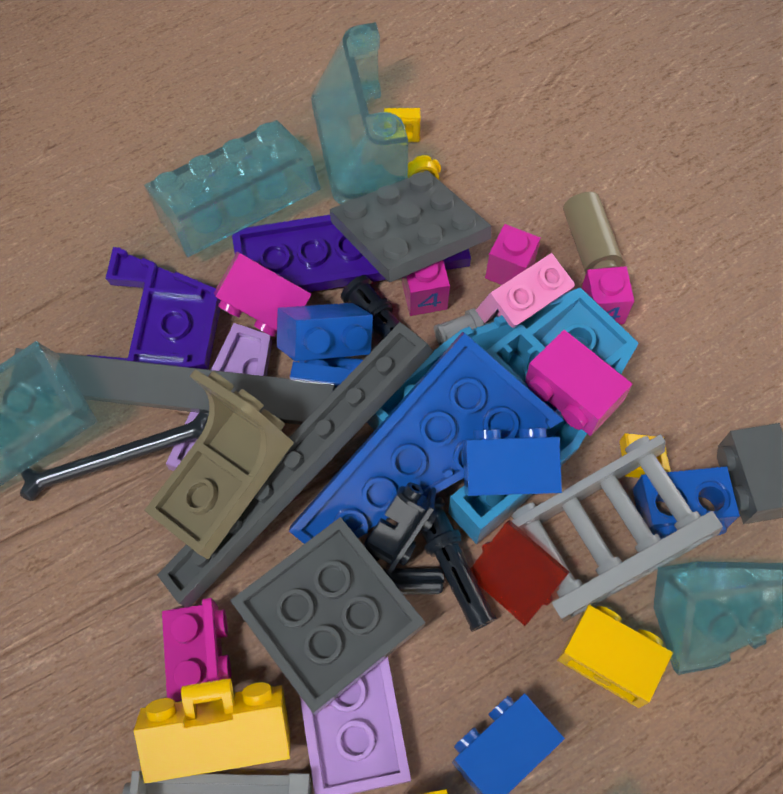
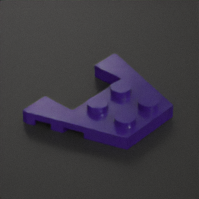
M113 247L105 279L110 285L143 288L128 358L87 356L208 370L220 313L218 305L221 300L214 295L216 288L178 272L172 273L158 267L150 260L145 258L141 260L129 255L124 249Z

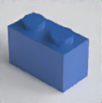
M353 303L280 307L277 311V348L294 361L369 355L371 353L373 315Z
M546 428L519 429V438L501 439V430L473 431V440H463L465 495L562 493L560 437H547Z
M525 693L516 702L508 695L488 714L494 722L483 733L480 734L474 727L454 745L459 755L452 761V764L477 794H508L565 739Z

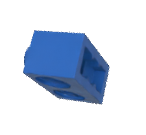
M727 466L666 472L692 512L698 511L701 517L710 512L702 507L698 497L706 498L713 504L715 509L713 512L723 526L718 535L726 533L727 528L740 517ZM641 475L632 489L636 509L652 534H658L663 539L677 531L674 526L677 521L673 515H665L657 509L655 502L664 501L647 475Z

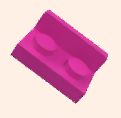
M207 598L202 599V605L162 611L167 698H171L175 702H181V687L185 685L231 678L232 681L229 655H222L221 638L228 636L225 609L219 610L214 600Z

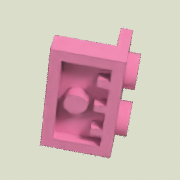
M551 253L492 291L475 311L484 323L496 315H502L508 324L515 328L570 291L575 284Z

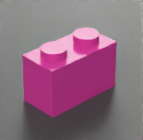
M237 251L218 284L214 295L221 300L218 307L240 318L242 312L257 319L254 324L256 328L275 337L277 334L278 308L305 306L311 293Z
M563 330L530 362L525 378V383L528 384L529 389L544 402H550L561 412L562 417L571 427L577 430L582 429L590 437L624 402L632 386L630 381L566 330Z

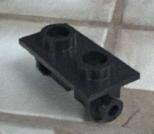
M409 482L407 486H401L385 511V516L396 521L397 524L394 525L380 518L369 537L365 540V547L376 561L382 559L387 562L385 573L390 576L398 563L402 565L407 563L416 545V542L413 540L419 531L427 532L434 523L438 514V508L434 507L436 488L432 487L427 496L422 495V488L415 483Z

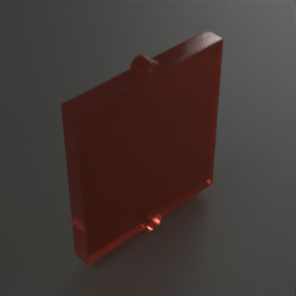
M510 520L503 525L491 542H486L482 545L483 553L471 567L479 586L524 626L529 623L543 604L549 605L553 601V592L570 573Z

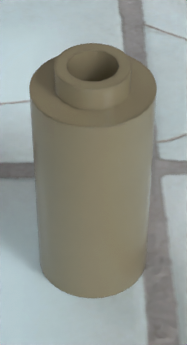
M583 192L571 197L564 204L563 211L585 274L589 269L620 267L623 259L599 195L595 192Z

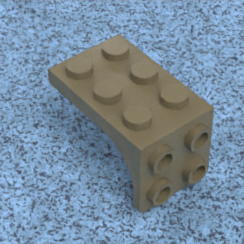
M194 369L190 377L205 390L209 399V416L206 426L198 440L144 511L196 553L209 559L294 442L281 431L285 424L266 409H263L261 413L259 412L264 405L243 389L232 393L231 390L234 386L215 371H212L207 377Z

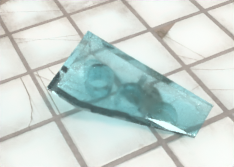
M696 561L658 567L653 607L666 648L673 652L670 661L673 670L678 675L718 668L731 661L730 653L748 644L753 649H756L767 643L766 635L783 627V563Z

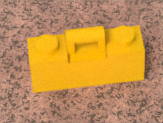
M231 678L185 685L181 687V702H175L171 698H161L150 702L145 708H140L134 728L144 784L290 759V728L282 685L271 687L268 683L264 682L253 683L246 686L242 692H236L235 696Z

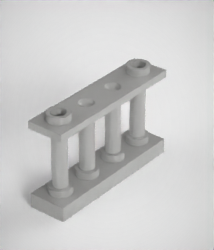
M661 434L651 440L648 436L634 441L625 449L626 455L538 506L533 502L522 506L511 515L514 520L506 524L515 539L527 533L558 585L559 590L556 593L559 599L552 602L564 623L582 613L588 605L594 606L720 534L723 526L714 512L710 511L702 517L698 511L692 512L656 458L665 452L666 441ZM640 466L677 521L674 524L677 531L663 539L658 534H652L618 481L619 478ZM600 489L604 490L638 544L635 546L638 553L623 562L619 556L613 557L579 502ZM562 511H565L598 565L596 572L599 576L585 584H582L580 579H574L541 524Z

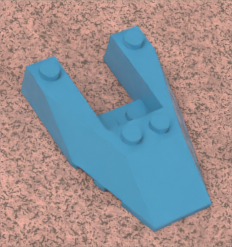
M577 288L565 293L515 328H512L501 315L495 317L494 322L474 329L467 327L460 330L435 349L427 360L367 423L375 431L462 332H465L528 389L525 378L530 362L563 330H566L620 374H622L639 343L584 290ZM548 401L544 402L564 420L561 412ZM565 420L552 428H546L547 437H560L561 466L578 450L587 434L582 429L577 430L571 427ZM463 486L450 497L448 513L475 544H478L509 518L532 494L465 495Z

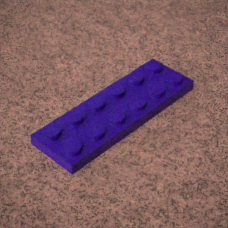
M330 215L231 230L235 254L238 251L308 292L344 287L361 275H367L372 282L386 280L333 225ZM469 249L443 259L445 269L469 267L471 264Z

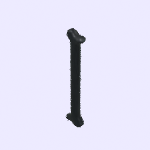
M201 410L195 419L188 424L42 472L35 471L29 466H24L21 471L24 485L20 490V496L25 500L34 501L41 491L47 487L193 439L198 440L206 426L209 411Z

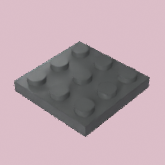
M428 170L413 174L407 179L392 185L383 186L377 191L356 199H350L344 204L329 209L333 225L389 283L491 239L492 226Z
M341 517L230 600L314 716L420 631L426 623Z

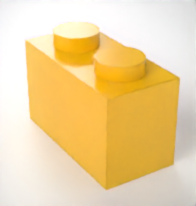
M588 605L580 615L557 661L637 708L650 703L673 652L663 647V641L655 634L643 629L635 631L622 624V618L614 611L603 606L594 608Z

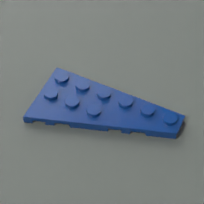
M462 332L292 523L289 532L305 544L341 517L355 536L360 538L367 534L369 529L376 526L380 518L384 520L389 518L385 516V511L401 486H407L409 482L415 483L422 488V495L427 496L432 487L436 488V493L463 479V440H473V431L501 430V439L519 438V429L552 428L564 420L465 332Z

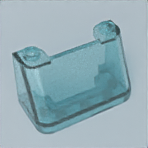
M376 22L357 25L345 32L311 96L312 110L331 193L334 200L339 204H344L350 199L359 198L377 191L383 186L392 185L407 179L408 137L401 118L389 112L369 114L367 108L370 98H381L378 75L380 35Z

